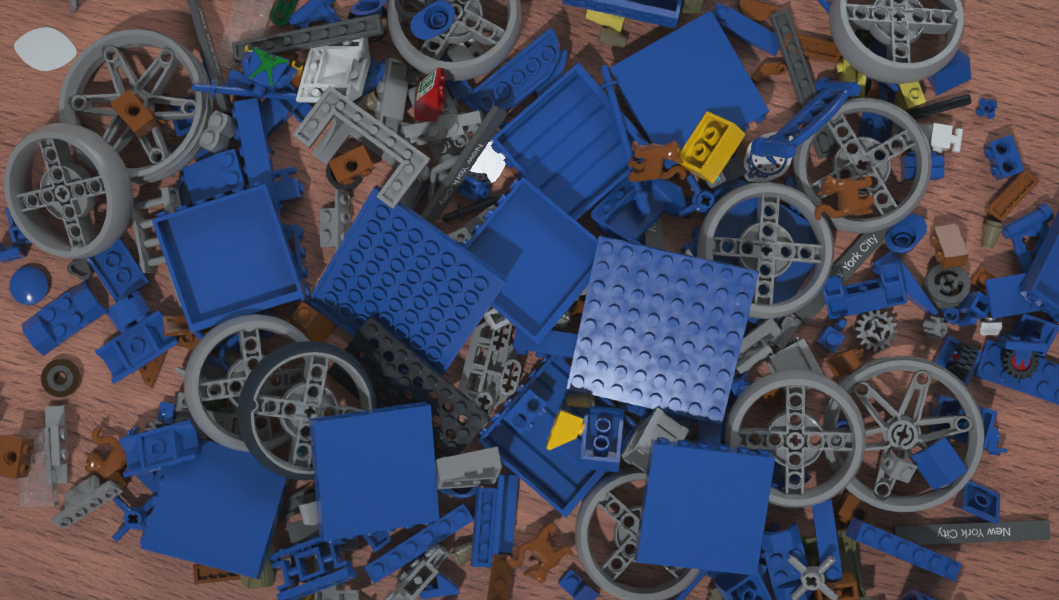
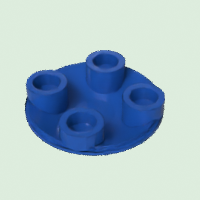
M23 267L17 270L11 277L9 284L13 298L24 305H35L45 297L50 286V282L45 274L35 267Z

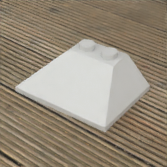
M368 38L311 48L296 101L317 103L329 85L351 101L362 96L371 62Z

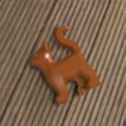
M673 140L664 145L656 143L639 145L637 141L632 142L631 150L634 151V157L643 158V161H636L633 157L629 158L628 166L633 168V172L628 174L630 182L657 180L659 178L669 179L678 172L680 179H685L687 171L683 166L677 165L671 167L666 172L662 171L664 159L683 164V160L680 158L681 150L677 141Z
M826 175L824 182L821 184V191L817 194L821 196L837 193L838 210L835 211L830 205L820 204L815 209V218L820 221L822 212H826L831 218L873 213L869 206L875 203L874 195H866L864 199L859 197V189L872 185L871 176L864 175L859 180L851 178L839 180L831 175Z
M96 427L92 431V440L102 446L111 444L113 449L105 461L94 450L91 454L87 453L88 458L85 470L87 472H99L105 479L114 481L123 490L131 482L128 477H123L122 472L123 468L127 466L126 452L117 438L113 436L101 438L99 434L102 428Z
M551 522L541 528L535 537L522 543L517 548V559L514 560L507 555L506 562L511 567L521 566L524 561L525 551L529 550L539 563L525 571L524 576L529 575L533 580L544 583L548 571L557 566L563 556L568 557L573 552L569 546L558 547L554 550L549 542L551 540L556 541L559 537L555 534L557 528Z

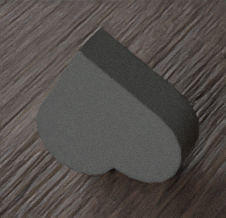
M86 258L74 260L67 266L69 274L78 276L81 280H89L93 277L92 266Z

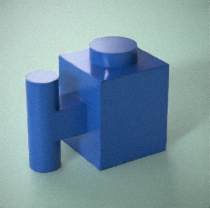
M295 166L274 170L275 178L281 177L282 181L276 182L279 202L281 204L303 199L302 194L305 193L303 182H300L297 178L290 179V175L297 174Z
M980 291L968 293L958 307V310L964 314L962 319H958V326L974 325L977 323V319L986 318L990 310L988 297Z
M836 320L833 327L824 326L814 340V343L828 353H835L845 336L840 334V331L847 325V322L845 320Z

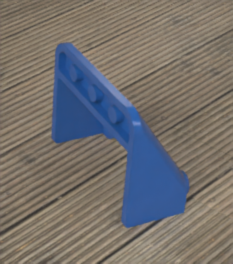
M627 175L593 209L591 218L610 238L641 244L637 240L664 212L675 217L678 215L677 212L686 207L682 189L666 179L659 178L657 180L641 181L642 189L648 192L649 196H647L652 213L640 217L636 200H633L635 193L633 182L629 181Z

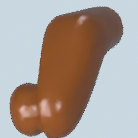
M783 62L763 63L750 78L754 83L758 84L768 75L785 74L787 66Z

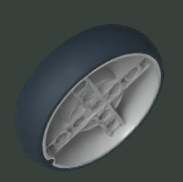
M316 341L297 342L283 346L264 357L253 368L243 385L238 403V423L243 441L252 456L271 472L290 479L314 480L313 463H311L312 448L309 419L324 417V412L327 409H331V415L344 414L347 411L352 413L377 409L375 390L370 377L361 364L352 355L337 346ZM306 357L301 383L290 387L283 397L259 394L264 382L277 368L291 360ZM329 360L344 368L353 379L359 394L360 407L338 405L331 390L325 386ZM318 366L319 373L316 376H312V369ZM315 386L316 392L314 395L309 396V388ZM268 401H273L272 409L265 410V404ZM292 403V411L285 413V406ZM311 408V412H308L307 414L304 412L305 409ZM254 414L279 417L285 431L292 436L288 462L272 454L262 443L256 430ZM304 426H308V433L301 435V429ZM305 446V452L298 455V448Z

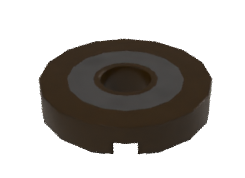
M57 359L48 363L41 374V383L44 390L51 396L59 398L75 393L81 383V374L77 365L66 359ZM59 373H63L66 377L65 382L62 384L57 381Z

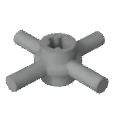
M793 555L789 557L787 561L801 573L802 582L790 595L793 600H798L807 590L818 589L831 600H836L839 597L824 583V572L836 561L833 556L829 555L818 567H806Z

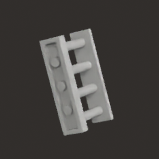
M161 188V197L143 201L142 198L133 197L131 217L142 273H156L155 265L166 263L164 255L155 258L153 256L152 246L160 245L158 237L150 239L148 228L153 227L152 219L146 220L144 209L164 204L165 211H168L169 214L176 212L175 208L181 206L178 188Z

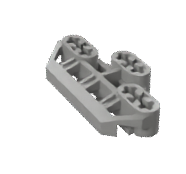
M487 321L475 328L458 387L470 400L475 401L474 403L478 407H481V402L478 399L486 395L487 399L490 400L489 404L486 403L484 406V410L489 409L488 415H490L494 408L512 395L518 385L521 364L510 341L511 323L506 324L509 328H505L503 335L508 334L507 340L502 337L501 343L504 344V347H500L499 350H496L493 342L498 341L499 336L494 337L495 331L500 333L501 327L494 331L490 326L487 338H484L485 329H482L489 325ZM479 347L488 349H484V353L481 360V364L483 365L476 364L481 349ZM515 363V367L518 370L513 372L512 377L517 376L516 382L511 379L510 385L513 386V389L505 392V388L502 385L507 383L508 378L503 379L504 373L509 376L510 370L507 369V366ZM472 373L479 374L477 376V380L474 387V390H476L477 392L468 390L471 387L474 374ZM462 415L466 423H468L467 417Z

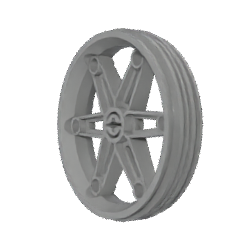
M123 30L98 39L88 46L74 61L62 85L59 99V116L61 123L82 126L80 113L112 117L113 119L103 136L111 144L124 120L115 110L94 108V103L112 102L126 92L118 68L122 67L133 87L130 91L141 96L144 100L142 105L146 109L150 107L156 114L154 119L157 123V120L193 119L184 140L170 155L159 123L151 130L157 145L155 148L152 147L146 134L139 139L152 165L141 168H127L131 184H146L166 179L178 173L198 155L203 148L199 146L200 138L208 128L209 118L214 112V97L210 98V93L197 91H194L195 100L161 96L180 62L187 70L192 84L210 85V80L203 65L190 50L167 35L150 30ZM134 47L161 49L162 51L159 53V56L139 80L122 52ZM172 55L171 60L167 62L168 57ZM106 60L117 94L83 95L90 77ZM161 67L164 68L152 92L148 93L144 89ZM155 103L181 106V111L155 112ZM195 106L194 111L190 113L191 107ZM135 110L132 116L137 115L140 110ZM129 126L113 145L118 154L135 135ZM68 142L76 156L87 167L99 174L89 157L79 148ZM162 154V159L158 162V157Z
M895 355L867 362L849 373L839 383L849 395L852 392L856 394L879 424L866 428V436L883 432L884 441L866 443L865 451L883 449L873 489L863 484L856 477L846 487L858 499L887 511H921L949 500L971 479L983 452V419L977 402L969 389L949 370L935 362L920 357ZM889 371H914L897 411L866 382V380ZM925 373L927 376L926 381L918 383L916 380L917 376ZM931 377L937 379L952 391L962 406L964 414L921 418ZM860 384L867 386V391L864 394H859L856 391ZM918 389L920 392L913 418L903 415L914 390ZM870 397H873L893 416L886 423L868 401ZM832 398L829 399L825 408L822 422L823 428H837L841 408ZM965 418L967 420L966 426L958 427V420ZM950 423V428L921 435L919 427L921 425ZM904 429L906 436L902 435L899 439L897 432H901ZM968 431L967 445L962 458V462L968 469L967 472L950 484L924 493L909 496L890 495L896 479L884 477L885 472L881 469V465L891 449L900 452L898 458L906 460L908 457L913 462L910 457L913 453L910 450L914 449L917 445L923 449L927 447L925 444L927 441ZM834 435L831 437L830 442L838 443L841 437ZM824 450L834 474L843 464L840 453H848V451ZM881 484L887 485V490L883 493L877 491V487Z

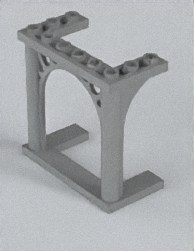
M329 85L293 133V136L311 148L333 119L332 126L311 154L327 165L328 161L338 153L347 139L352 136L396 168L376 197L393 210L399 202L414 210L428 191L431 170L427 164L431 159Z

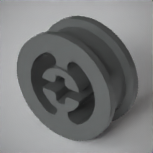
M939 264L925 278L923 291L936 307L944 309L958 306L968 295L971 286L970 278L960 266L942 269L941 264ZM946 275L945 278L942 277L937 285L934 283L935 277ZM958 287L959 294L956 296L949 297L948 294L951 295L954 292V290Z

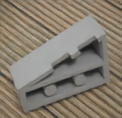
M498 446L437 459L435 463L437 489L495 485L502 468Z

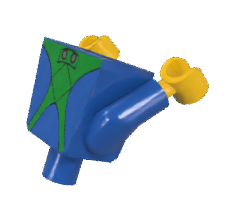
M248 45L245 46V53L241 61L244 75L248 77L249 83L255 85L252 95L258 98H263L266 89L275 92L277 88H283L296 76L301 75L303 66L300 68L295 67V61L292 62L290 67L289 60L257 49V47H253V50H248Z

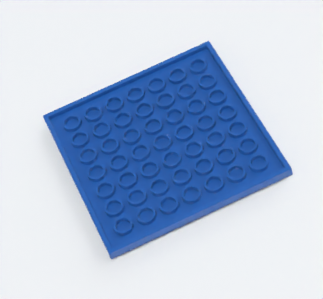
M376 185L306 303L353 337L356 336L372 315L375 316L440 374L444 375L508 279L402 202H399L393 210L376 197L382 189ZM372 338V345L374 347H379V341L375 338ZM386 351V357L389 360H394V354ZM401 364V370L405 373H408V366L406 364ZM415 377V382L422 386L424 384L423 379Z
M599 236L566 389L651 409L658 407L664 412L722 425L759 271Z

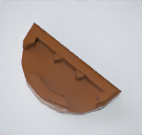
M739 0L741 13L754 22H763L768 19L769 15L773 14L777 7L752 0Z
M164 352L163 355L139 369L144 383L150 388H154L167 352Z

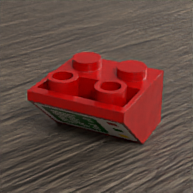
M438 67L418 83L414 102V120L438 122L439 114H443L446 75H442V68Z

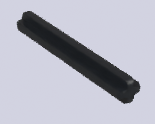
M967 94L906 112L914 119L966 106L971 104L972 101L970 95Z

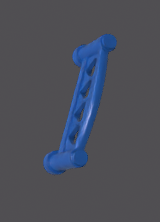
M309 0L293 13L288 21L295 29L297 27L304 29L309 28L312 22L326 21L325 24L342 20L330 6L336 0ZM370 56L371 62L362 96L354 100V103L357 100L359 101L367 92L377 87L378 82L383 79L386 63L384 60L377 64Z
M829 77L819 78L815 83L817 95L771 139L764 137L755 138L751 144L752 153L759 157L767 155L787 159L793 157L796 154V147L820 130L838 112L849 96L854 97L860 93V85L856 82L832 80ZM835 98L831 103L825 104L827 100ZM822 110L817 116H812L814 112ZM808 123L805 128L799 129L800 125ZM796 135L791 141H786L789 136Z
M1046 203L1037 206L1036 210L1005 225L1001 232L1006 240H1012L1015 257L1022 273L1029 272L1033 263L1031 255L1038 253L1049 231L1047 223L1054 220V214ZM1024 236L1039 237L1032 251L1026 250V244L1022 242ZM1049 313L1046 314L1049 321L1059 323L1054 319L1055 317Z

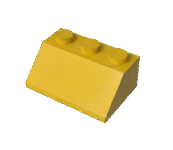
M707 111L682 148L680 158L683 160V164L680 165L698 177L714 184L746 134L736 124Z
M559 409L545 444L546 449L552 450L576 439L577 435H582L585 427L583 419Z

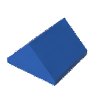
M957 50L955 56L943 69L927 78L936 96L971 80L969 57L961 50Z
M969 480L958 492L952 506L998 525L1000 522V494Z

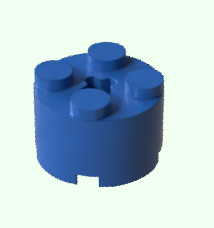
M139 291L132 293L133 296L125 297L105 311L117 331L121 333L136 325L135 321L139 323L152 315L151 308Z

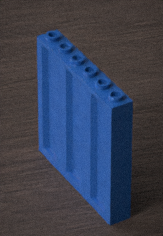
M577 63L490 140L492 143L490 145L497 154L501 153L504 156V163L510 169L513 167L518 172L516 176L519 180L524 177L575 221L630 174L609 97L580 63ZM621 112L630 146L632 147L633 141H637L639 145H648L647 140ZM634 157L636 161H643V158Z
M547 355V358L541 361L544 365L539 370L535 368L528 376L531 380L527 384L523 382L516 390L518 395L514 399L510 397L503 405L505 410L501 414L497 412L491 419L492 425L489 428L485 426L478 434L480 437L478 442L486 449L498 446L500 461L567 518L606 471L580 469L582 435H577L576 439L552 450L546 449L545 444L559 409L581 417L583 422L585 408L567 406L566 395L578 392L566 389L571 367L564 361L555 360V356ZM530 388L547 403L545 406L547 411L541 418L537 416L532 421L534 426L528 433L524 431L521 434L504 417ZM595 396V406L617 408L607 398ZM531 399L527 406L530 410H536L539 407V402ZM518 414L515 417L516 424H525L526 417L523 414ZM624 414L621 454L637 427V424L626 414Z

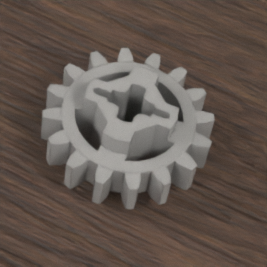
M875 310L874 314L872 311H868L867 315L861 314L862 320H856L859 327L854 328L859 333L855 335V338L861 339L858 344H866L865 349L869 350L872 347V351H877L878 348L880 351L885 350L884 345L891 347L889 341H895L896 338L893 337V334L898 333V331L893 330V327L897 325V323H891L893 317H886V311L880 314V310ZM877 318L883 320L885 324L880 323ZM875 328H878V329H879V331H877L876 333H873V330H874ZM866 337L872 338L875 343L870 342Z

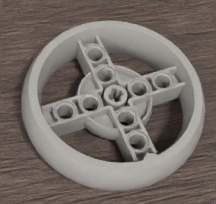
M389 0L387 12L388 28L392 41L401 56L412 67L425 75H429L438 67L442 68V75H446V81L469 80L480 77L495 69L510 54L521 30L522 6L520 0H505L508 14L505 30L483 18V8L479 0H468L467 2L443 0L453 6L458 16L455 15L448 33L426 39L421 49L418 50L412 45L405 34L402 18L398 15L395 8V0ZM402 0L403 7L405 1L421 10L425 6V0ZM470 22L476 24L474 27L467 26ZM488 31L493 33L491 36L483 35L485 32ZM472 38L491 48L485 54L472 60L463 62L439 61L449 44L464 43ZM434 44L440 46L438 49L430 48Z
M831 0L829 9L830 31L842 57L863 75L890 84L914 83L933 76L943 69L955 56L964 34L965 16L961 0H933L939 9L923 8L918 0H875L872 5L847 4V0ZM852 29L870 30L878 42L886 45V59L866 48L856 37ZM922 33L945 35L943 47L934 57L922 62L911 63L910 44L916 41Z
M865 97L847 99L838 112L820 130L796 147V154L793 156L794 182L797 190L809 197L817 206L823 204L820 200L828 195L819 196L817 194L821 191V184L824 178L812 185L810 184L807 167L808 157L814 140L826 126L839 146L832 161L833 172L829 175L841 180L839 173L842 170H846L851 179L859 180L864 175L876 179L877 184L874 188L868 186L859 189V195H874L875 203L873 205L880 216L866 219H855L845 216L831 218L826 212H822L830 227L844 232L873 233L896 225L918 206L930 182L932 158L930 146L923 130L905 110L881 99ZM859 112L878 114L896 123L903 132L882 144L870 137H856L844 115ZM840 127L847 130L846 137H839L837 129ZM897 140L901 143L899 151L893 150L891 146L892 141ZM848 144H854L857 147L855 154L847 152ZM913 146L916 157L914 182L906 197L897 205L885 186L891 173V158ZM880 150L883 152L884 158L882 161L874 158L875 151ZM858 161L866 163L867 166L864 167L866 170L863 171L862 168L858 170ZM878 194L886 196L885 204L882 205L877 202Z
M70 123L47 124L24 136L9 156L4 174L6 202L14 222L24 236L35 246L57 257L84 259L103 253L112 247L122 236L128 226L132 213V184L123 160L117 151L99 134L85 127ZM67 142L84 152L93 162L100 175L91 177L87 170L80 165L74 164ZM41 149L47 171L42 176L40 189L33 190L32 168L35 157ZM106 193V218L100 233L96 236L90 212L96 204L97 195ZM46 207L52 215L63 220L69 238L56 231L44 218L39 208Z
M758 182L738 187L724 195L713 205L700 228L697 242V257L713 260V256L733 257L738 259L741 267L759 271L748 316L751 318H780L802 309L823 289L832 269L834 243L827 219L822 213L821 220H817L814 215L817 205L805 194L787 185ZM758 197L757 222L748 226L741 233L739 239L714 237L718 224L730 209L743 201ZM780 200L792 205L803 214L814 232L816 245L793 243L790 234L782 226L778 225ZM766 206L770 207L772 210V215L770 217L766 216L764 213V208ZM764 226L770 228L771 233L769 236L763 234ZM724 242H727L731 247L729 253L724 252L722 249ZM743 244H747L750 247L748 254L742 252ZM766 246V249H769V253L764 255V252H761V248ZM782 247L788 249L789 254L787 257L782 256ZM802 248L806 249L808 252V256L806 259L802 258L800 255V251ZM792 262L815 264L809 281L796 295L785 301L772 304L774 278L786 272ZM761 265H765L768 268L766 275L761 274ZM761 284L765 285L767 289L764 295H761L758 291Z
M243 315L217 325L199 341L186 366L184 394L193 420L208 437L230 449L249 452L242 436L233 434L219 426L210 417L202 401L229 398L238 408L241 390L248 375L253 370L248 368V361L256 359L258 364L266 357L261 353L259 330L279 334L291 343L310 341L292 324L268 315ZM238 332L241 358L231 365L226 378L200 381L203 365L211 351L222 340ZM253 339L255 342L254 347L250 350L246 349V341ZM305 366L287 369L277 368L264 382L259 394L281 397L284 389L302 382ZM317 366L312 369V376H316L319 373V367ZM297 372L298 380L291 382L290 375ZM274 375H278V384L271 385V377ZM234 381L240 383V388L237 391H231L230 385ZM214 384L220 386V391L217 394L210 393V388ZM315 386L309 388V396L314 395L316 392ZM268 401L265 404V410H269L273 406V401ZM305 409L304 412L307 414L308 412H311L312 409ZM254 414L255 421L260 417H263L265 420L261 427H256L260 440L268 450L280 447L292 440V436L283 427L273 433L271 432L270 416ZM304 426L301 429V433L306 429L307 426Z
M784 370L758 379L739 395L726 420L724 445H728L732 449H737V447L741 446L749 449L769 450L775 457V461L785 466L784 490L771 486L768 502L783 507L801 508L823 503L838 495L851 483L863 461L866 446V430L857 404L839 384L814 372ZM785 387V411L776 415L769 422L767 428L741 427L745 414L755 401L772 390ZM805 387L819 390L832 398L843 411L849 429L823 428L813 415L806 412ZM793 395L800 397V401L796 404L790 402V398ZM798 415L800 420L797 423H791L789 421L790 417ZM752 434H757L760 438L757 442H751L749 437ZM776 434L780 439L774 443L769 441L770 436ZM793 435H797L799 439L796 443H792L790 439L793 438ZM818 435L820 440L817 443L810 442L811 436ZM838 435L841 438L838 443H831V437ZM822 450L848 451L842 466L830 479L816 487L804 490V467L813 463L819 457ZM796 454L800 456L797 462L789 461L791 455ZM792 474H797L800 476L799 479L794 482L790 481L789 477Z
M637 466L620 469L619 472H613L601 479L584 498L575 523L574 537L577 555L588 576L608 594L621 600H666L687 588L699 575L701 569L663 565L674 577L665 583L652 587H632L615 580L631 562L637 563L635 549L642 505L633 506L628 509L610 491L622 484L632 481H645L646 476L643 474L644 471ZM611 503L619 504L617 512L609 511ZM597 506H600L616 521L614 541L617 548L600 566L593 555L589 538L590 523ZM626 516H632L634 519L633 523L629 526L623 524ZM627 544H633L635 546L634 551L632 553H626L624 551V548ZM615 558L622 561L621 565L617 568L611 566V562Z

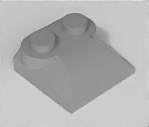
M444 154L440 157L438 165L431 168L428 186L429 202L460 155Z

